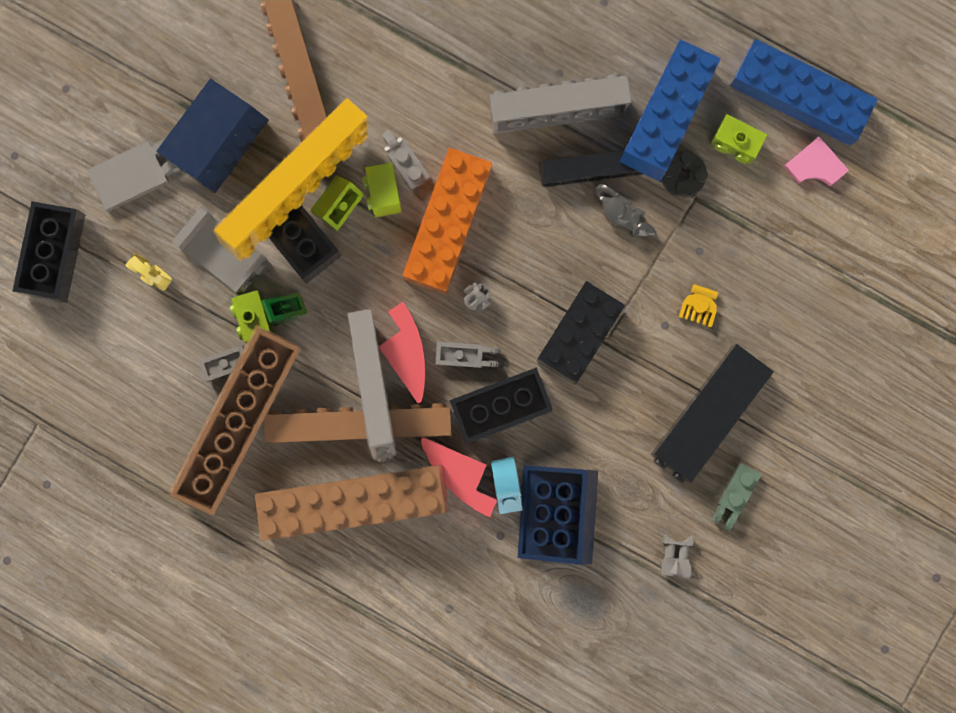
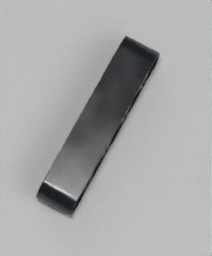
M625 150L552 159L539 163L542 187L643 175V173L619 162Z

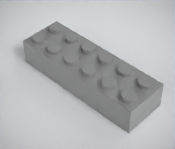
M612 74L605 79L590 77L583 82L575 83L574 80L562 82V85L553 86L551 83H547L530 89V87H520L512 92H507V90L495 91L494 94L490 95L489 100L493 134L626 116L631 104L627 75Z

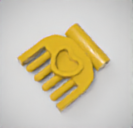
M693 284L691 293L694 294L688 295L685 298L678 317L683 318L687 305L688 308L684 317L686 320L689 318L691 308L693 313L690 320L694 321L697 314V323H700L703 313L706 312L703 325H706L711 313L707 327L711 328L717 312V305L713 300H716L718 292Z

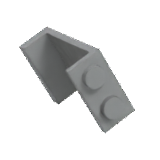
M200 207L172 242L230 287L238 295L247 293L253 285V279L257 275L263 274L268 266L266 263L269 260L256 250L247 259L243 258L241 261L236 259L219 243L213 231L221 222L203 207Z

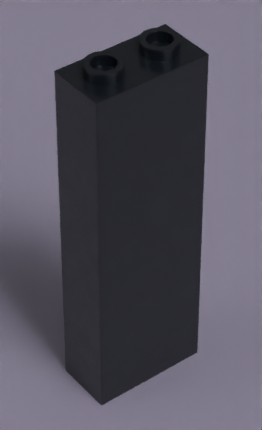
M738 344L732 345L651 453L655 457L653 461L663 469L668 467L672 470V476L681 483H684V481L692 483L774 371Z

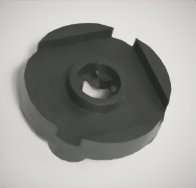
M691 151L675 153L661 181L664 188L670 194L691 197L703 188L708 172L705 163L699 156ZM681 169L689 172L688 180L686 178H679Z

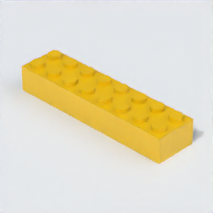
M346 98L213 230L219 243L239 261L243 258H249L255 251L254 247L260 241H266L272 234L271 230L276 225H282L288 218L287 214L293 208L298 209L303 204L304 197L309 192H315L321 184L320 181L325 176H331L337 168L336 165L341 160H347L353 152L352 149L357 144L361 145L368 138V116Z

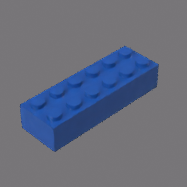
M682 39L679 40L619 161L620 163L659 182L662 180L721 58Z
M754 39L730 84V87L849 146L859 139L878 100L757 39Z

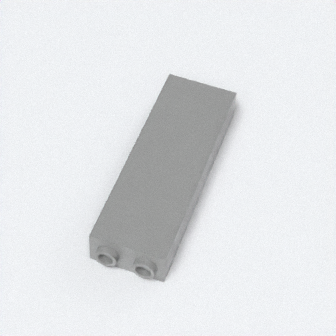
M367 309L348 313L369 448L373 460L388 461L392 459V456H397L372 311Z

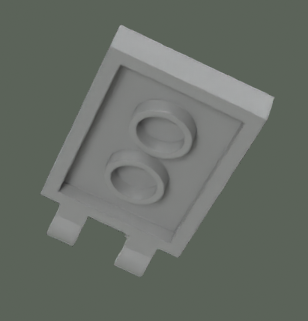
M165 139L157 141L153 146L147 141L87 170L106 211L109 212L168 184L167 177L181 171L169 161L161 166L158 159L161 155L156 151Z

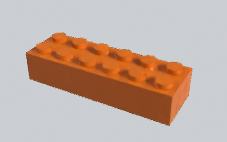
M449 147L402 275L404 280L447 295L490 176L492 162Z

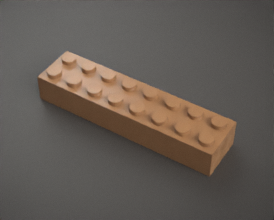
M258 325L255 326L170 488V497L210 515H214L300 351L298 345Z
M443 465L255 494L261 541L450 512Z

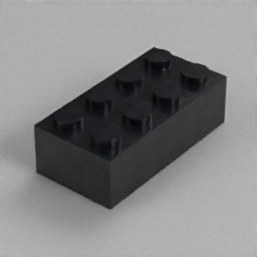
M31 201L13 292L24 296L64 303L68 302L86 216L84 213L73 208Z
M301 205L298 209L293 208L287 214L288 218L282 225H276L271 230L272 234L269 239L307 284L342 255Z
M586 281L536 361L573 385H576L622 312L625 304Z
M537 367L449 400L466 444L553 412Z

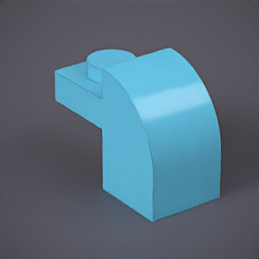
M514 457L491 460L499 514L522 511L521 494Z

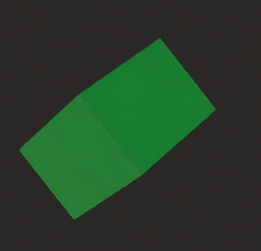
M300 292L261 301L269 322L274 326L308 313Z

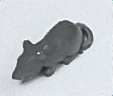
M599 184L596 187V195L603 203V214L608 222L625 227L631 231L630 235L632 237L656 235L654 227L641 220V217L646 213L640 208L633 210L630 207L632 202L604 184ZM603 192H606L612 195L613 197H608Z

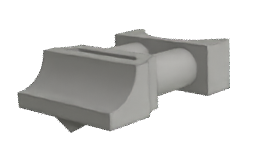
M663 533L662 543H666L665 557L660 564L661 575L691 578V565L688 560L689 546H693L694 537L689 536L684 541L676 542ZM675 544L680 545L679 558H674Z

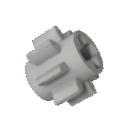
M475 282L463 291L466 294L464 303L470 310L477 309L480 312L491 304L489 300L491 291L484 284L478 285Z

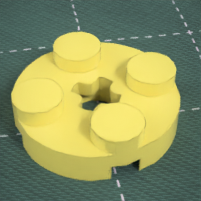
M134 253L126 266L135 273H141L140 279L148 285L152 286L154 284L162 291H165L172 282V278L157 265L153 266L150 264L149 260Z

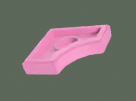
M820 137L815 139L784 166L797 183L806 179H817L829 186L849 171Z

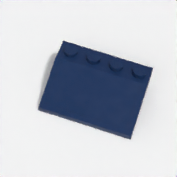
M210 78L156 152L206 189L216 193L269 119Z
M524 465L517 558L576 565L592 564L598 483L597 470Z

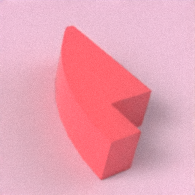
M404 302L388 312L401 331L378 347L416 402L420 404L423 402L426 384L424 348L413 317Z
M422 437L421 444L431 466L443 465L445 484L449 490L474 510L490 517L497 499L476 491L486 464Z

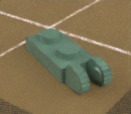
M739 463L718 502L719 506L715 511L712 521L717 524L721 520L725 508L732 512L724 528L731 530L762 474Z

